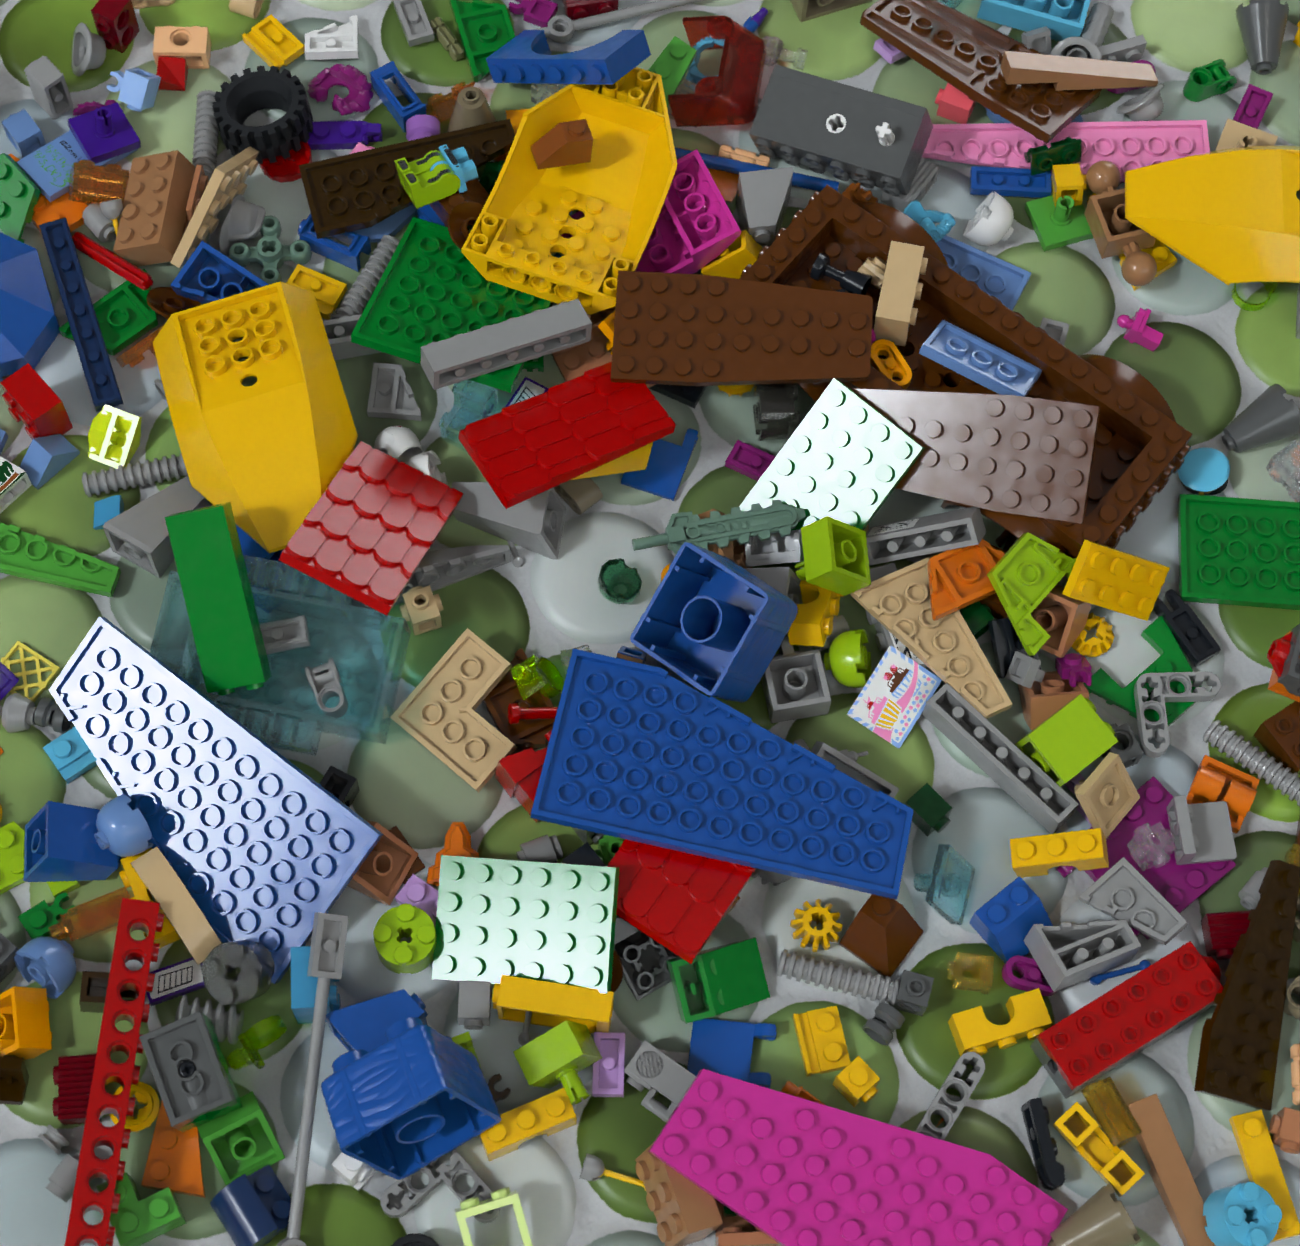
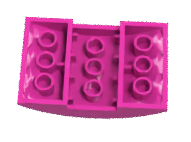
M697 149L677 159V169L654 230L637 266L636 271L694 274L724 252L742 233ZM578 211L570 217L579 220L585 215L582 211ZM567 233L561 235L562 237L568 239L573 237L571 234Z

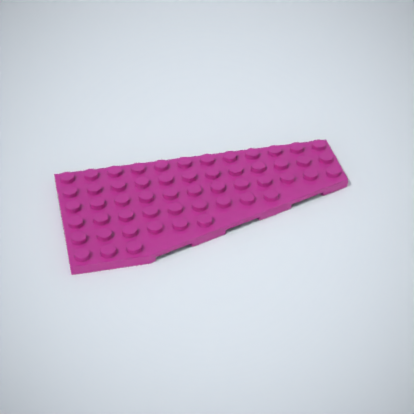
M705 1069L699 1071L648 1150L652 1155L782 1246H1047L1052 1238L1050 1233L1059 1226L1068 1210L990 1154Z

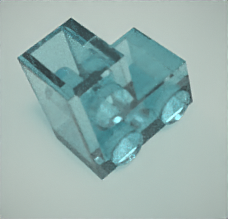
M471 380L461 381L453 385L454 406L449 413L445 412L439 422L441 439L467 452L458 439L460 430L465 429L466 425L499 412L498 389Z

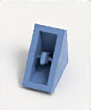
M61 434L34 438L19 467L27 473L31 484L38 490L76 458L80 452Z

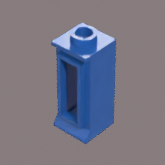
M394 61L370 72L373 90L405 133L407 120L412 116L426 114V105L415 94L397 69ZM390 78L403 93L410 105L403 107L385 83V80Z

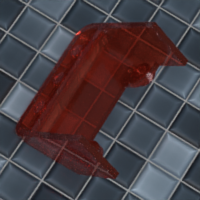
M727 16L683 17V25L691 47L700 42V39H705V37L725 39L724 47L714 44V47L707 48L723 49L718 76L701 79L695 87L694 94L668 95V101L677 127L744 125L751 122L756 116L766 58V47L763 39Z

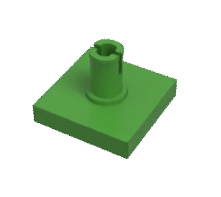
M1053 195L1026 202L1025 211L1044 252L1094 238L1084 214L1085 208L1083 204L1074 206L1072 197L1067 195L1063 199L1062 196L1059 197L1056 207Z

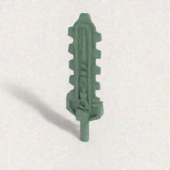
M780 499L772 500V506L762 508L760 503L752 504L751 510L743 512L739 507H732L730 514L721 515L719 511H710V517L700 519L697 514L692 515V511L674 513L669 520L664 534L632 539V547L635 551L667 545L668 550H672L677 554L685 542L708 549V545L717 544L719 549L728 547L729 541L737 540L740 545L749 543V537L758 536L761 541L770 539L771 533L778 532L781 537L790 536L791 529L795 528L798 522L804 520L806 514L804 509L783 504Z

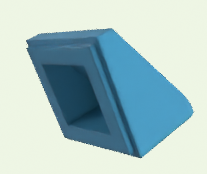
M114 495L94 502V530L103 529L102 526L105 522L124 512V502L121 495Z

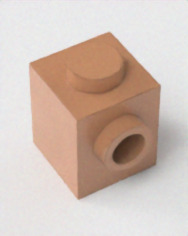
M1284 1107L1277 1115L1274 1114L1269 1125V1133L1273 1134V1144L1280 1146V1150L1290 1154H1299L1300 1111Z

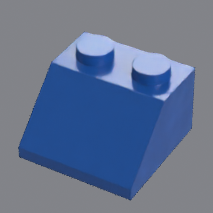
M1020 876L974 912L969 922L1004 963L1013 956L1025 957L1030 953L1023 940L1034 924L1053 926L1040 898Z

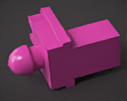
M1140 308L1132 318L1125 314L1120 315L1117 323L1120 327L1127 329L1123 338L1130 343L1135 342L1154 352L1160 345L1164 334L1145 325L1151 310Z

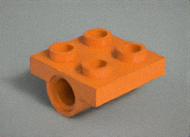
M1204 755L1187 793V804L1227 802L1232 832L1237 834L1255 799L1260 779Z

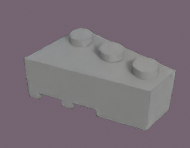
M1126 920L1092 921L1084 925H1071V922L1061 923L1060 926L1034 924L1023 940L1053 992L1126 964L1132 960L1141 948L1140 942Z

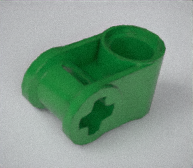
M1217 59L1207 65L1194 68L1190 72L1183 88V94L1191 102H1200L1212 96L1228 92L1236 85L1237 80L1225 68V61Z

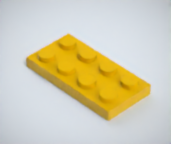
M1084 539L1062 594L1076 600L1148 621L1170 568L1163 564Z

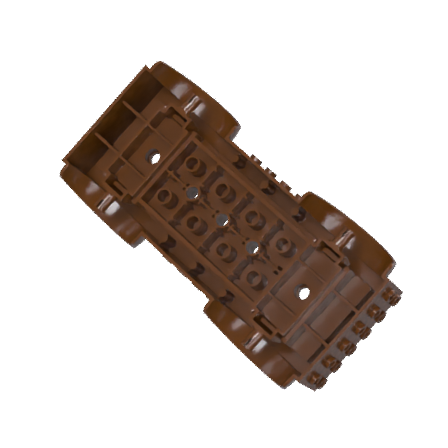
M826 185L820 192L816 191L811 196L808 206L804 210L799 209L792 218V223L787 228H781L775 237V241L770 246L766 245L761 250L757 261L753 265L748 264L744 268L740 279L837 291L842 289L839 286L840 282L830 277L824 276L819 281L810 278L811 269L820 253L827 254L830 257V266L845 272L847 269L858 271L868 257L874 259L875 256H878L887 262L891 241L924 246L923 257L928 258L925 275L920 274L918 282L923 283L920 300L915 299L913 308H918L916 323L909 326L906 346L896 345L912 370V379L909 387L903 389L873 368L871 363L870 375L866 381L842 383L849 388L998 394L919 354L923 343L942 320L1042 370L1041 375L1026 397L1101 406L1084 524L996 512L980 508V512L983 516L1005 529L995 542L1000 548L1005 543L1003 550L1006 551L1027 532L1060 549V552L1073 559L1077 558L1084 539L1115 549L1121 540L1120 537L1124 532L1127 533L1137 520V516L1141 512H1145L1153 501L1154 495L1157 492L1160 493L1165 487L1171 474H1175L1185 461L1184 457L1191 449L1188 442L1192 433L1176 423L1168 403L1160 392L1137 371L1117 360L1093 354L1076 355L1051 338L1045 330L1035 327L1025 320L1020 313L1010 310L998 298L990 296L981 290L975 282L965 279L950 269L942 251L923 227L903 212L876 202H860L855 204L829 185ZM870 283L865 295H869L873 299L872 329L874 330L881 289H877ZM879 355V356H878L880 359H886V358H887V357L884 356V355ZM898 377L892 378L895 381H901ZM830 382L797 384L816 403ZM791 383L772 385L775 388L781 385L779 391L785 392ZM944 500L941 505L943 509L948 505H958L965 508L974 507ZM1064 575L1057 584L1065 587L1068 578Z

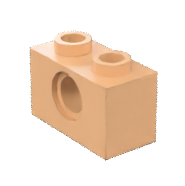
M155 26L153 56L156 67H158L159 56L185 58L188 69H210L211 39L208 27Z

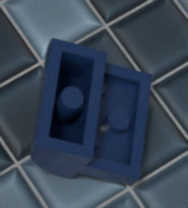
M269 1164L248 1176L244 1174L219 1191L210 1202V1205L236 1246H264L271 1242L274 1236L288 1229L291 1198Z

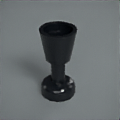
M819 254L811 269L810 278L819 281L824 276L840 282L839 286L848 293L866 294L872 280V275L849 269L843 272L830 266L831 260L827 254Z

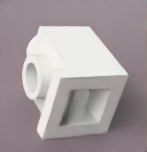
M343 1152L331 1164L334 1171L358 1192L377 1171Z

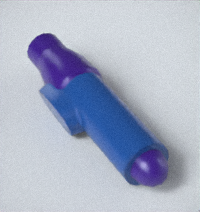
M762 7L753 17L750 16L745 21L743 31L736 38L737 46H744L756 29L760 27L765 16L768 14L766 8Z

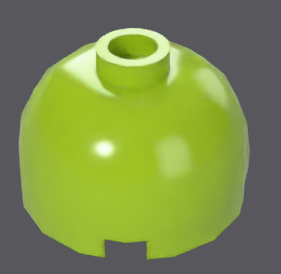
M864 629L842 632L831 642L829 653L824 654L826 670H831L833 678L841 685L849 688L864 687L872 674L871 652H867L866 646H864L865 643H869Z

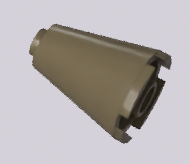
M466 87L459 92L447 132L496 122L485 95L479 88Z
M1109 1183L1103 1186L1050 1233L1053 1240L1048 1242V1245L1133 1246L1142 1240L1137 1234L1138 1231L1121 1200H1117L1114 1194L1115 1190Z

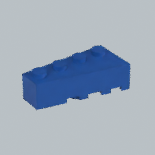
M204 241L200 242L170 284L176 294L203 304L269 285Z

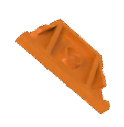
M982 538L978 545L947 550L931 557L927 565L933 620L936 621L995 594L996 592L987 574L1005 553L994 549L989 542Z

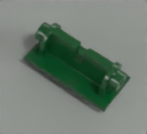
M1066 137L1064 140L1051 143L1050 148L1046 145L1029 148L1028 152L1024 153V158L1027 163L1030 162V175L1033 176L1050 171L1053 165L1081 162L1082 140Z

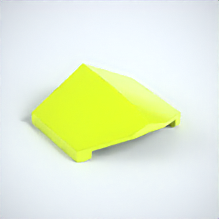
M105 404L102 410L93 418L88 432V458L117 469L119 465L127 467V464L131 461L140 445L142 417Z

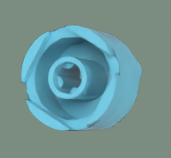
M1254 1182L1240 1183L1216 1190L1208 1196L1203 1206V1216L1206 1215L1207 1226H1205L1206 1234L1216 1246H1266L1274 1239L1278 1231L1279 1222L1282 1219L1280 1207L1275 1204L1273 1198L1264 1188Z

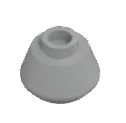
M14 693L6 698L2 709L1 723L7 732L28 730L31 725H35L34 714L37 707H35L34 702L20 693Z

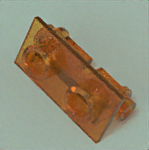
M474 81L467 85L465 82H461L451 88L452 92L444 96L442 93L433 95L428 99L429 103L426 105V111L431 110L432 113H429V115L437 118L440 123L450 119L453 112L452 106L455 105L459 92L466 87H473L475 85Z

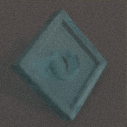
M939 844L932 874L917 873L914 878V888L918 892H927L925 901L950 924L962 925L975 868L951 845Z

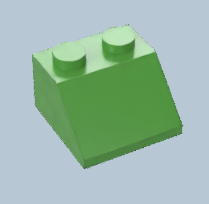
M253 1091L240 1097L243 1107L197 1126L200 1136L226 1186L244 1174L248 1176L268 1164L271 1166L285 1158Z

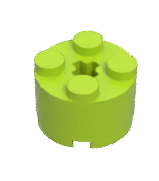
M405 903L391 908L380 917L374 928L373 935L378 957L382 964L390 971L399 974H414L427 968L433 961V953L436 946V930L430 916L422 909ZM411 937V942L408 943L405 940L401 942L400 939Z

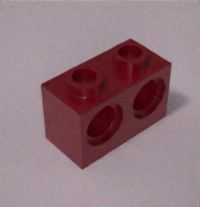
M99 0L91 10L97 33L103 38L107 49H114L124 53L140 31L132 0Z

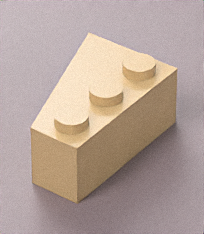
M891 241L875 316V341L886 339L895 345L906 346L909 326L915 325L918 308H913L915 299L920 300L923 283L918 282L920 274L925 275L928 258L923 257L924 246Z

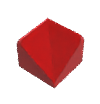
M159 56L156 73L157 76L161 77L159 90L185 91L188 75V66L185 58Z

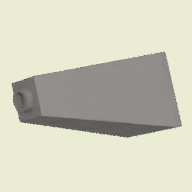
M186 476L105 522L102 527L113 552L156 577L161 578L175 559L165 517L174 513L213 506V504L191 486L189 477Z
M488 482L452 483V488L464 493L461 501L452 513L458 521L506 541H511L516 545L550 559H558L566 507L554 488L505 509Z

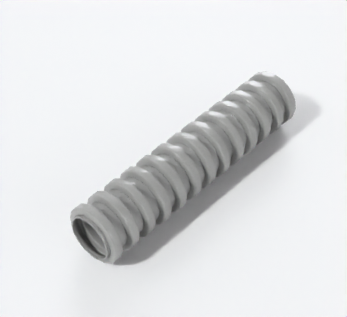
M205 90L197 95L192 163L195 167L196 165H203L204 173L210 180L217 164L219 129L213 114V102H216L214 98L216 92Z
M383 235L381 242L374 249L373 255L369 257V261L364 265L365 268L361 270V274L356 278L357 281L353 283V288L349 289L348 294L344 297V301L340 304V308L336 310V314L331 319L363 313L400 242L397 238Z
M180 453L178 457L173 454L171 458L167 459V456H163V460L154 458L153 462L145 460L143 464L138 461L133 466L131 463H128L127 467L119 465L118 469L109 467L108 471L103 468L98 473L96 470H93L92 474L83 472L82 483L85 494L88 497H92L94 493L99 496L104 491L106 494H109L110 490H114V492H118L119 488L128 490L129 486H132L134 489L139 484L141 487H144L145 483L153 485L154 481L163 483L164 479L172 481L174 477L178 480L181 479V476L186 477L188 474L182 454Z
M1220 720L1211 723L1203 735L1205 743L1209 741L1211 747H1218L1220 753H1227V758H1234L1236 764L1240 762L1243 769L1249 768V772L1252 775L1256 773L1258 779H1265V784L1274 785V790H1281L1283 796L1287 794L1289 800H1296L1297 805L1300 807V778L1297 772L1293 774L1291 773V768L1287 767L1285 769L1282 762H1275L1276 759L1273 756L1269 758L1266 751L1260 752V747L1251 746V741H1244L1242 735L1238 737L1236 731H1229L1227 725H1220Z
M786 949L783 952L781 951L776 971L777 976L780 977L784 974L787 975V979H791V976L796 977V981L800 982L803 979L806 984H809L810 981L815 982V986L822 984L825 989H828L830 986L836 992L838 989H841L844 994H847L849 991L852 992V996L860 994L863 999L866 996L871 997V1001L879 999L880 1002H889L890 1006L895 1004L900 979L892 981L889 976H886L884 979L881 978V974L873 976L870 971L865 974L862 973V969L854 971L851 966L846 969L843 964L835 966L832 961H830V964H827L824 959L816 961V957L813 956L811 959H808L805 954H802V956H797V952L789 954Z

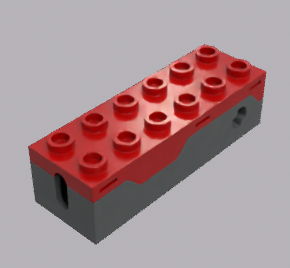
M1189 941L1038 1034L1030 1047L1066 1099L1215 1006L1213 1001L1216 994L1222 993L1224 988L1220 983V967L1213 958L1200 955L1192 942Z

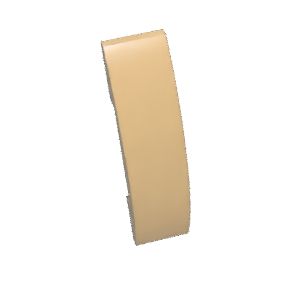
M157 846L131 862L132 867L146 888L150 891L156 902L160 903V908L197 965H200L224 949L223 944L193 897Z

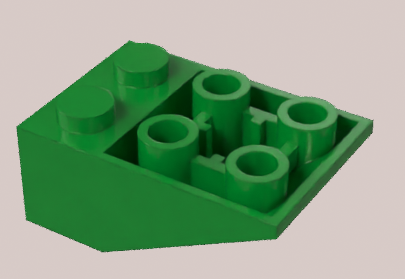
M756 937L700 951L692 964L681 957L666 960L680 1018L684 1023L716 1016L770 998Z

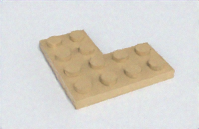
M249 146L215 168L170 262L171 264L181 268L201 241L207 243L205 240L208 233L212 234L219 223V219L216 218L219 210L223 211L227 204L231 205L237 194L243 196L247 188V184L244 182L247 176H251L258 166L256 158L259 151Z
M467 628L390 718L479 793L495 774L498 761L503 757L511 755L517 746L475 712V710L513 666Z

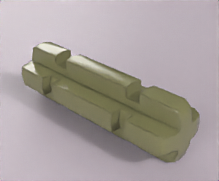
M436 17L431 19L429 23L433 33L437 35L436 38L445 50L450 52L451 58L454 61L463 59L465 57V49L460 43H457L458 40L450 29L444 26L445 23L442 18Z

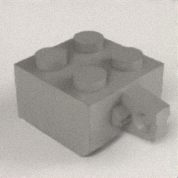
M785 636L779 647L780 654H775L761 678L770 722L777 723L828 714L831 697L819 650L794 651L793 645H789L788 636Z

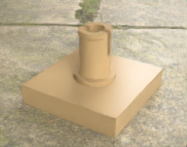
M1227 119L1215 151L1251 146H1275L1278 136Z
M1110 752L1086 780H1080L1079 784H1076L1074 788L1075 796L1093 829L1101 828L1105 838L1111 834L1140 799L1120 756Z

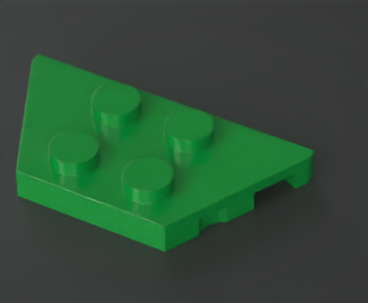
M449 0L474 83L479 82L490 74L486 58L516 37L506 5L494 2L486 3L482 0H473L472 3Z
M3 153L0 154V229L5 235L24 243L25 240L21 237L26 223H31L33 208L38 202L41 191L11 156Z
M127 280L93 304L108 354L115 356L159 325L156 312L150 308L146 300L151 286L148 290H142ZM66 322L58 328L59 332L63 337L74 341L69 322Z

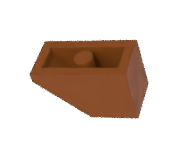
M586 119L558 123L531 146V152L538 170L591 161L593 137Z

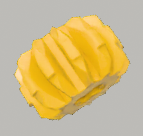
M816 899L814 907L808 901H805L803 903V910L795 909L794 916L797 919L791 920L790 927L797 929L793 932V939L803 938L800 944L802 948H805L810 943L812 944V951L817 952L819 944L823 949L828 950L830 948V941L838 942L839 936L837 932L842 931L843 925L836 922L841 916L839 912L830 913L832 909L831 903L826 904L825 908L821 907V900ZM812 921H817L816 925L820 922L822 924L821 930H816V926L813 929L811 927Z

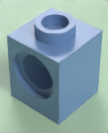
M25 109L11 114L7 119L1 121L7 138L22 158L46 145L42 131Z

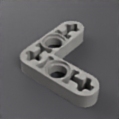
M1212 672L1145 673L1138 678L1134 685V698L1140 747L1145 755L1152 758L1160 757L1165 753L1170 744L1165 702L1211 701L1221 689V682L1217 675ZM1203 681H1206L1208 686H1212L1209 692H1206L1205 687H1199ZM1145 682L1149 683L1151 688H1154L1150 695V701H1146L1148 698L1147 689L1142 688ZM1170 682H1181L1185 687V692L1181 694L1173 692L1170 689ZM1146 709H1154L1159 714V720L1156 722L1147 720L1144 716V711ZM1157 729L1155 732L1156 742L1161 743L1158 749L1154 747V744L1148 743L1153 737L1152 730Z
M454 1149L449 1152L452 1154L449 1158L451 1164L448 1167L445 1164H441L435 1169L436 1173L439 1174L437 1178H434L431 1170L425 1166L410 1176L395 1181L384 1191L380 1202L387 1216L400 1218L442 1182L447 1185L460 1202L473 1197L479 1188L484 1190L479 1193L482 1200L492 1198V1191L457 1150ZM439 1159L431 1162V1167H434L439 1162ZM422 1172L428 1175L429 1183L424 1189L418 1190L412 1187L411 1178L414 1174ZM461 1175H469L474 1180V1185L468 1192L459 1191L456 1187V1180ZM405 1183L409 1192L415 1197L410 1200L407 1194L400 1201L402 1208L399 1210L396 1207L387 1208L390 1205L388 1198L392 1195L395 1198L401 1196L404 1190L400 1186ZM500 1208L493 1209V1212L489 1215L484 1212L473 1217L479 1222L490 1223L498 1217Z

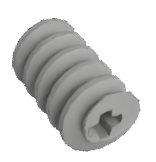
M183 995L177 1008L175 1021L200 1011L211 1019L218 1042H223L228 1036L230 1044L234 1045L237 1043L243 1027L244 1009L238 1014L236 1004H232L227 1012L222 1001H220L216 1009H212L211 999L207 1000L204 1007H200L199 997L194 999L192 1005H188L187 995Z

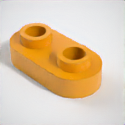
M880 339L875 341L871 345V365L903 389H907L912 379V370L896 345L889 340ZM879 355H884V356H886L887 358H886V359H880L878 356H879ZM898 377L901 381H895L892 378Z

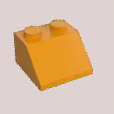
M14 986L0 994V1057L14 1055L26 1060L35 1058L52 1049V1032L50 1031L49 1022L50 1007L46 988Z

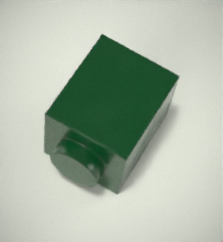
M928 783L905 803L906 806L914 809L912 822L927 837L934 830L937 833L941 832L951 821L948 817L952 807Z

